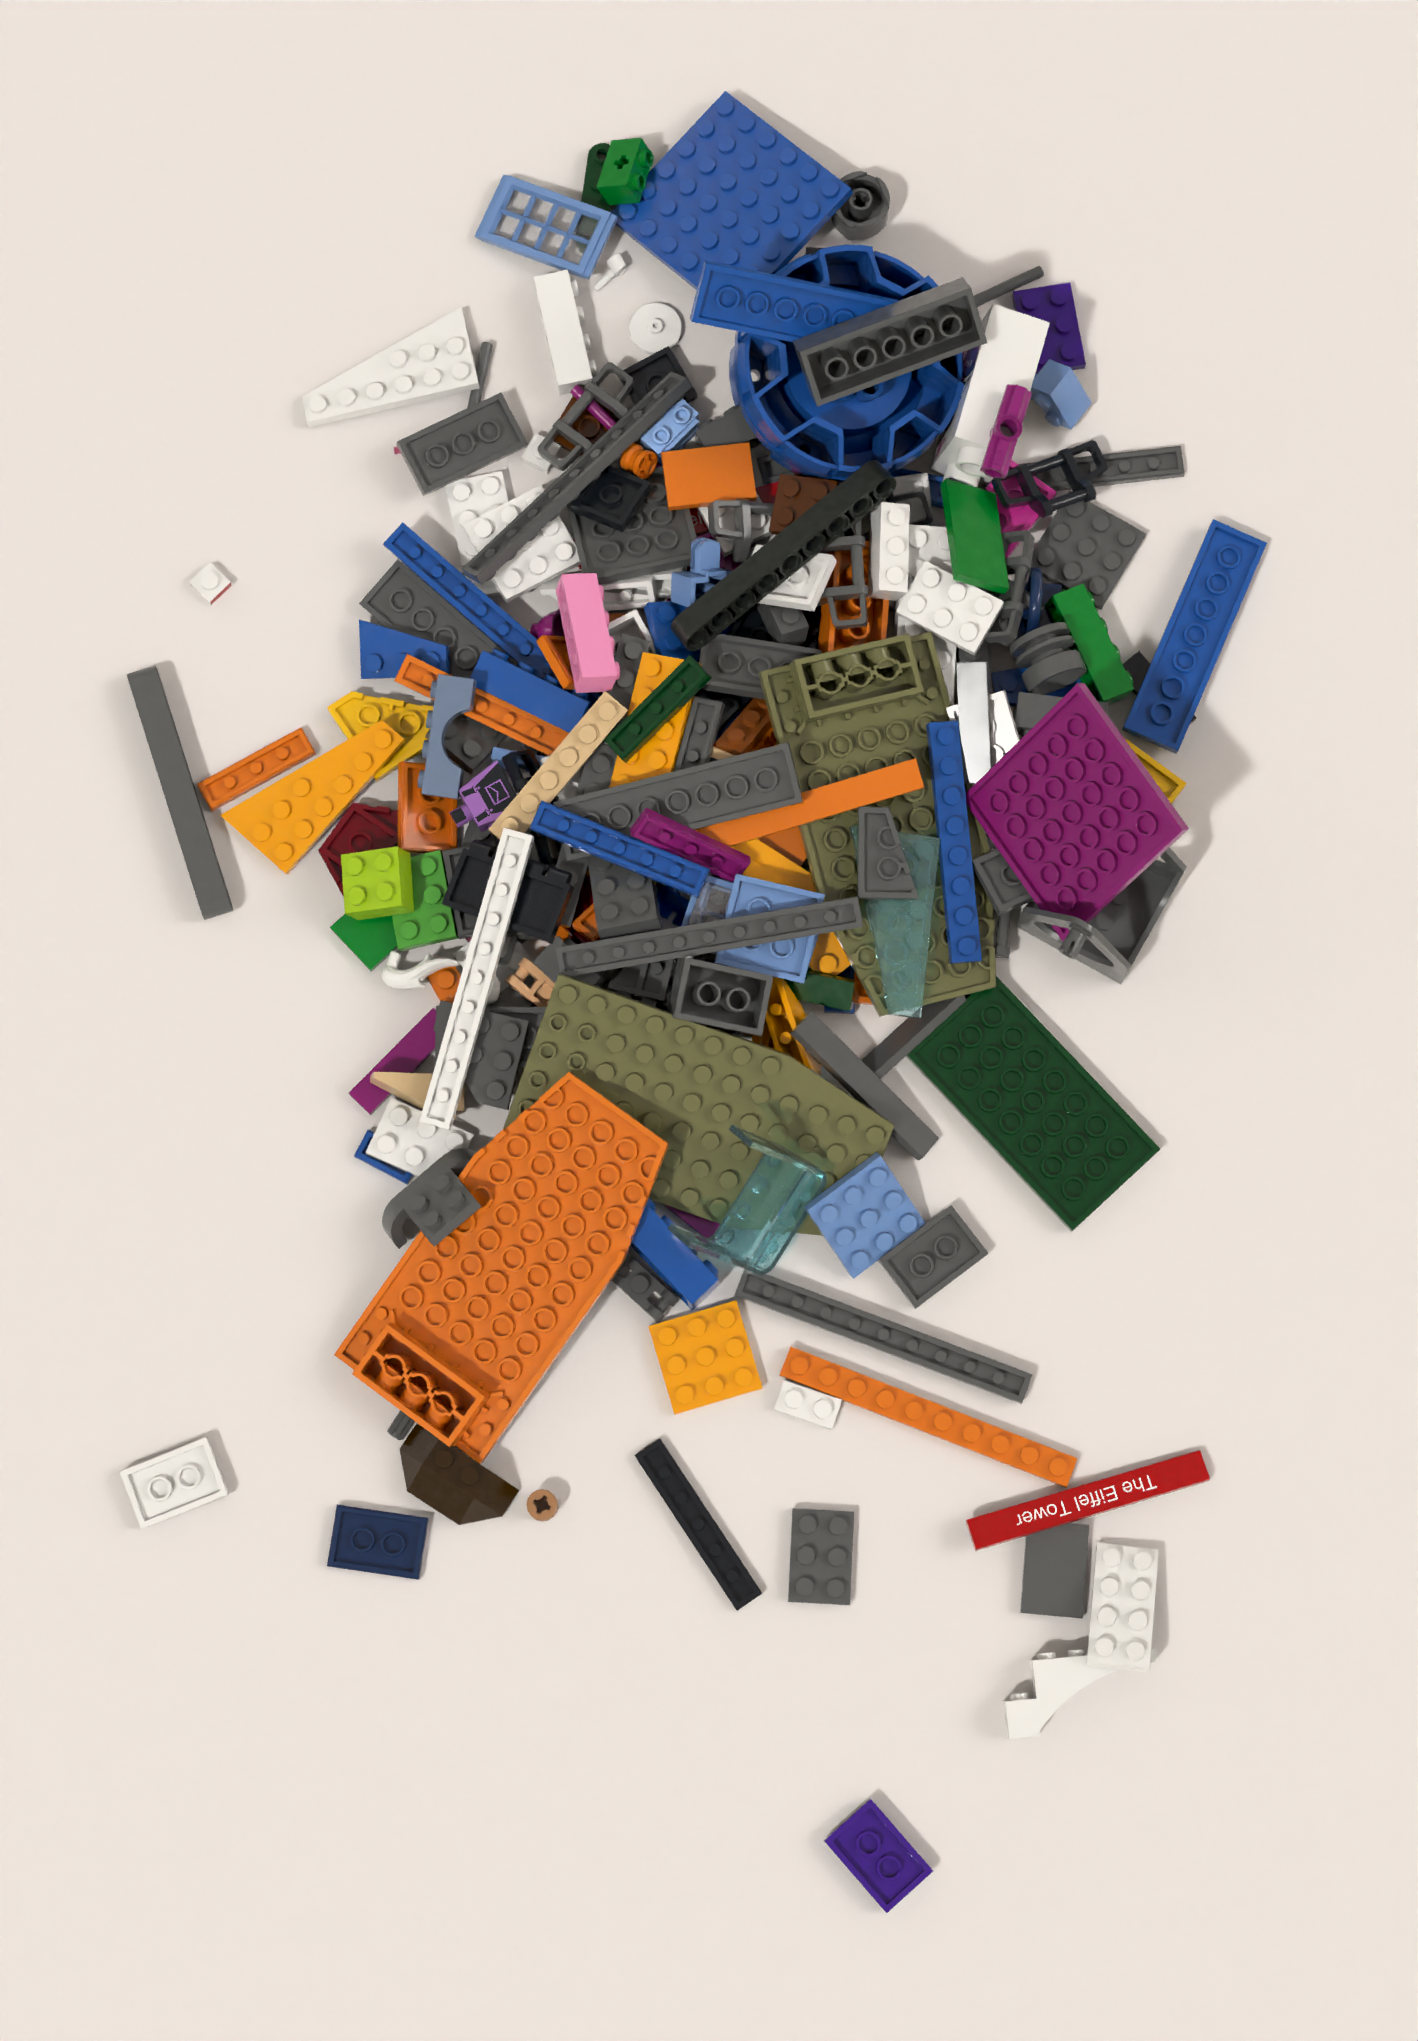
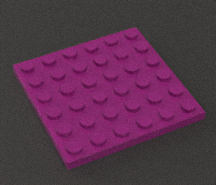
M1085 683L1076 684L965 794L967 806L1041 910L1074 916L1087 923L1189 830ZM1051 925L1061 940L1064 941L1070 930Z

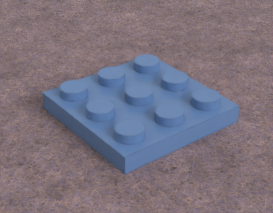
M736 874L725 919L822 903L825 894ZM815 935L717 951L715 963L804 984Z
M877 1152L804 1206L810 1218L853 1279L926 1224L881 1155Z

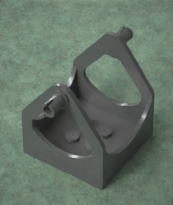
M1169 847L1160 856L1165 862L1155 860L1088 923L1074 916L1041 910L1033 900L1024 907L1016 927L1058 949L1063 955L1076 959L1117 983L1122 984L1187 867ZM1051 925L1070 930L1064 941L1061 940Z

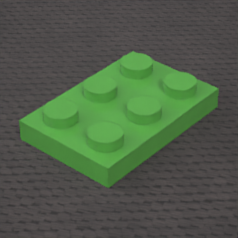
M438 850L410 857L414 912L392 915L398 950L405 951L458 939L453 909L441 904L449 886L442 851Z

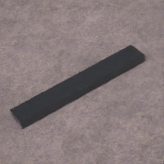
M658 1439L634 1455L736 1611L763 1594L662 1440Z

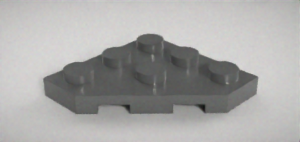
M442 1000L440 1001L433 1029L441 1043L453 1005L451 1002ZM484 1011L465 1078V1083L479 1104L509 1110L530 1021Z

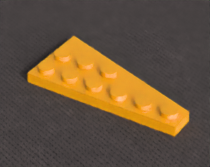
M380 720L220 816L288 875L406 740L386 722Z

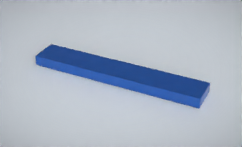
M541 801L530 826V830L696 898H699L710 872L709 868L544 801Z

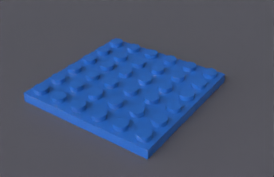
M724 91L650 170L640 202L619 204L611 213L618 217L615 223L618 228L697 290L704 260L775 274L794 258L849 199L853 192L848 185L732 95Z

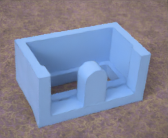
M682 398L640 438L641 446L645 450L654 452L657 455V462L662 466L661 452L681 450L695 436V431L698 430L700 425L699 413Z

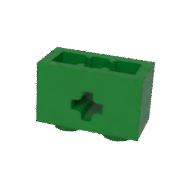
M642 138L611 140L597 184V189L609 205L640 202L654 158L652 151Z

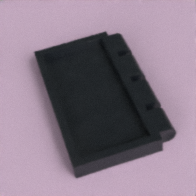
M473 840L469 849L463 848L441 904L478 918L497 852L496 849L492 858L494 846ZM528 858L508 929L553 944L574 887L570 885L572 873L552 866L547 876H545L548 865Z

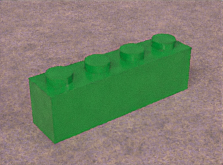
M1084 583L1053 595L1045 604V608L1052 623L1065 622L1070 629L1069 635L1074 638L1075 642L1069 650L1079 651L1087 668L1086 673L1080 678L1081 683H1085L1099 702H1107L1110 705L1125 699L1134 690L1133 679L1129 671L1125 670L1120 660L1121 656L1118 647L1112 643L1108 635V627L1105 620L1099 616L1095 608L1093 595L1087 591Z

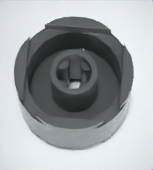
M862 171L849 173L840 180L852 189L853 194L835 212L831 219L835 228L847 240L869 239L877 235L886 226L890 194L886 184L877 176L875 178Z

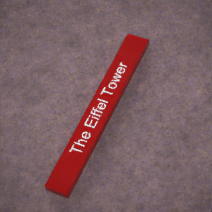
M1198 1450L966 1520V1525L974 1549L978 1551L1205 1483L1210 1480L1201 1451Z

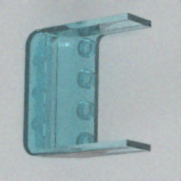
M731 1125L729 1130L749 1147L764 1153L720 1226L711 1237H703L673 1224H670L668 1230L689 1248L763 1275L770 1272L776 1266L808 1214L804 1206L820 1195L825 1187L827 1177L816 1165L782 1145Z

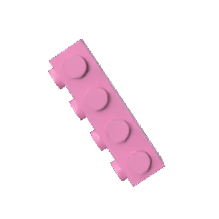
M597 573L562 574L556 587V595L576 693L611 692L615 681L620 677L619 663L614 661L615 643L613 636H609L608 632L609 613L607 610H604L602 603L604 600L603 586L598 583Z

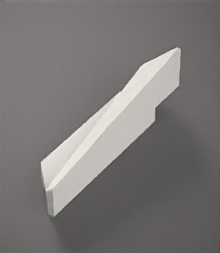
M687 566L601 584L604 589V600L602 602L604 610L644 608L648 602H658L657 597L671 598L672 572L687 571ZM561 575L542 584L540 593L543 596L550 595L557 600L556 587Z

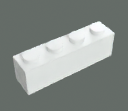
M568 269L534 276L536 295L559 395L569 394L577 384L583 389L597 375L595 361L588 360L587 351L591 350L588 332L582 334L580 324L585 323L582 305L576 306L574 299L575 296H579L576 279H570Z

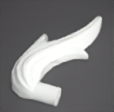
M391 951L387 963L382 970V980L390 988L397 990L426 988V985L422 982L425 978L443 968L459 966L460 963L451 958L431 959V955L428 953L417 966L407 970H398L402 955Z

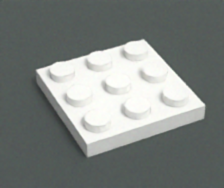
M542 485L463 525V529L477 553L545 491ZM558 515L554 520L548 522L533 540L528 541L517 552L512 560L507 561L496 571L492 580L506 603L580 565L576 544L560 516Z

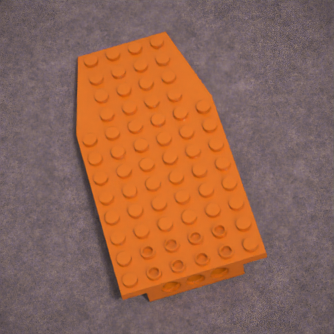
M568 1072L539 1097V1100L531 1107L523 1111L515 1121L500 1131L492 1141L473 1155L458 1178L479 1202L481 1207L435 1247L421 1231L419 1232L334 1355L354 1370L352 1375L447 1446H456L479 1464L483 1463L624 1263L668 1150L669 1143L573 1073Z

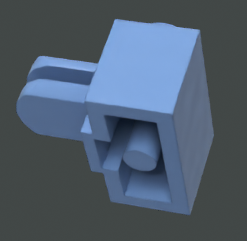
M1049 359L1038 374L1035 373L1030 390L1032 392L1030 399L1034 400L1046 414L1045 419L1055 427L1061 425L1072 430L1092 403L1073 370L1068 366Z
M699 537L692 541L690 571L672 572L671 602L689 607L732 572L720 568V543L705 537Z

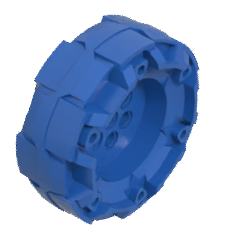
M838 245L819 249L816 253L797 258L775 273V275L897 300H903L938 287L929 275L924 278L920 273L902 261L885 253L873 251L872 246ZM736 331L735 346L730 351L729 380L735 406H741L742 414L752 432L771 451L770 458L791 472L803 477L843 482L871 460L880 462L889 473L903 468L928 450L937 437L945 430L958 407L964 388V383L961 382L963 377V354L959 353L874 385L873 394H867L861 390L817 407L809 393L793 342ZM751 372L757 375V381H752ZM799 447H805L807 449V454L801 451Z

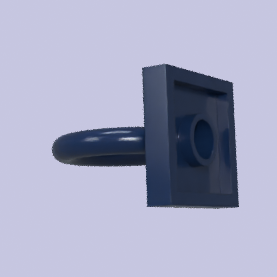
M1039 567L1031 569L1028 582L1025 583L1024 590L1030 593L1029 610H1023L1015 640L1034 629L1052 624L1045 604L1053 595L1062 592V585L1043 583L1042 570Z

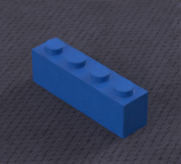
M493 648L492 653L482 651L470 679L477 681L476 687L570 733L594 704L587 700L589 694L576 693V690H571L570 692L560 687L561 684L557 678L546 674L545 678L534 674L536 668L522 661L517 666L509 662L510 656L500 650Z

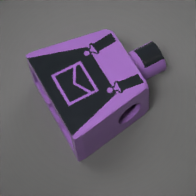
M498 761L493 762L460 788L459 794L464 804L449 813L458 828L474 820L480 832L489 829L517 796Z

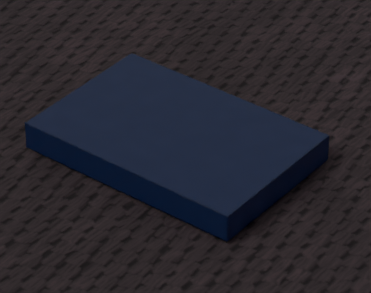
M337 1505L327 1566L419 1580L429 1518Z

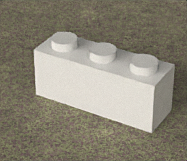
M881 502L870 511L868 598L896 601L908 593L910 505Z

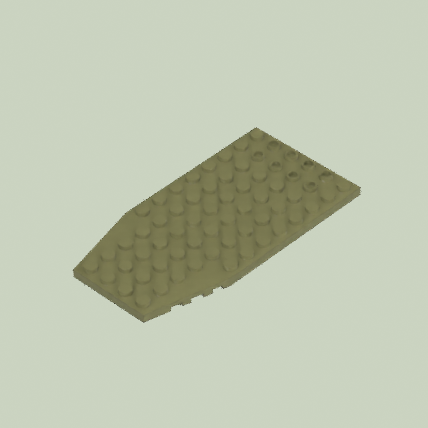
M928 632L909 637L908 633L796 659L789 665L760 671L758 675L777 745L787 742L790 744L801 793L914 758L917 760L924 789L864 807H889L914 886L919 895V900H859L863 927L834 932L879 1017L995 988L996 960L993 932H995L993 905L974 870L982 961L950 964L926 724L950 721L946 707L951 706L932 633ZM972 783L964 784L965 794L973 787ZM967 806L972 860L989 853L990 849L983 827ZM858 808L799 826L816 893L825 894L823 902L857 897Z
M558 973L503 1129L508 1127L523 1111L539 1100V1097L562 1077L571 1072L669 1143L668 1150L649 1196L651 1200L728 1227L821 1236L823 1235L804 1209V1206L877 1152L883 1158L894 1123L867 1105L859 1102L838 1086L830 1083L820 1074L800 1063L793 1056L708 1025L672 1018L671 1012ZM739 1128L787 1148L816 1167L753 1141L752 1139L768 1143Z

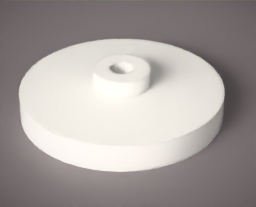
M662 303L646 304L640 307L631 318L629 326L630 337L634 345L646 354L652 355L667 346L672 350L678 344L682 334L680 317L668 305Z

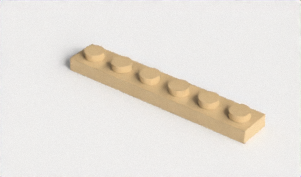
M604 691L489 827L488 831L499 840L503 828L526 833L532 824L541 801L551 804L627 714L628 710Z

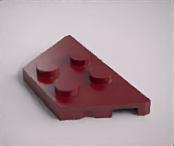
M353 802L319 848V854L343 897L341 855L396 847L398 845V810H392L390 807L383 806L370 807L367 804Z

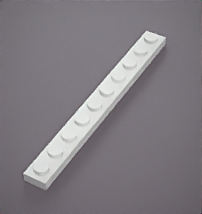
M503 828L420 1122L451 1130L533 844V835Z

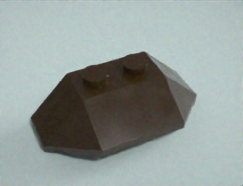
M417 1423L400 1448L407 1492L458 1525L502 1517L519 1492L517 1488L455 1447L447 1446Z

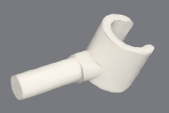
M615 254L607 260L610 270L593 286L597 292L614 276L618 277L626 272V264L620 254Z

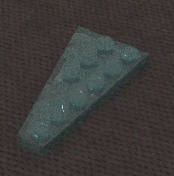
M850 826L849 830L854 842L857 863L858 826ZM897 832L914 886L919 895V900H865L870 929L874 936L876 957L879 960L881 969V981L888 1014L919 1019L922 1013L940 838Z

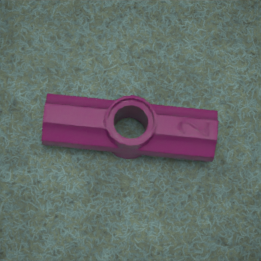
M1009 384L1005 387L995 423L990 430V439L980 471L984 472L987 476L1004 479L1007 475L1017 440L1022 433V423L1032 394L1025 387ZM1005 426L1009 428L1012 436L1007 437L1003 435L1000 427Z

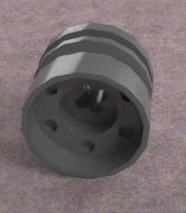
M1055 622L1044 625L1024 634L1011 644L1010 652L1013 657L1017 658L1015 661L1016 666L1020 669L1028 668L1022 674V680L1028 693L1045 695L1074 683L1086 673L1087 668L1080 652L1069 650L1075 641L1069 635L1070 629L1067 623Z

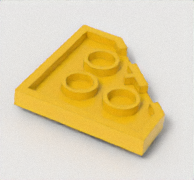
M351 691L328 706L327 710L347 739L383 720L406 740L375 775L374 779L378 782L398 769V763L401 761L408 762L422 753L424 740H427L425 736L430 728H426L428 710L433 711L434 706L415 705L401 700L385 697L377 698Z

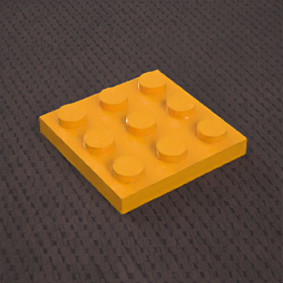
M736 1300L648 1326L674 1415L763 1389Z

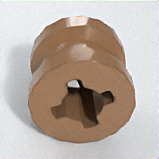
M536 1490L527 1499V1511L538 1521H548L557 1513V1499L548 1490Z

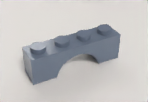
M438 674L437 681H432L430 698L435 699L433 711L428 710L426 728H430L429 740H424L422 748V758H426L425 770H420L418 777V788H422L423 795L457 800L461 798L459 790L462 788L464 770L455 765L449 758L445 749V734L449 725L456 717L473 711L477 684L475 679Z

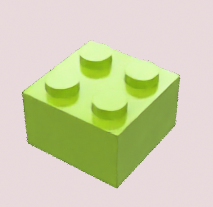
M396 846L341 855L344 910L346 915L356 920L414 912L410 853Z

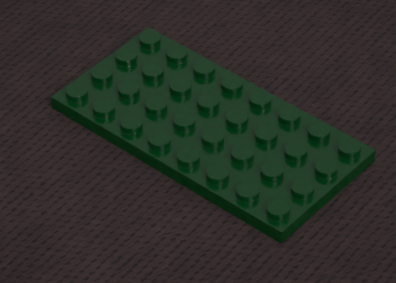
M996 976L995 988L972 993L966 998V1002L906 1057L1072 1232L1159 1152L1160 1148Z

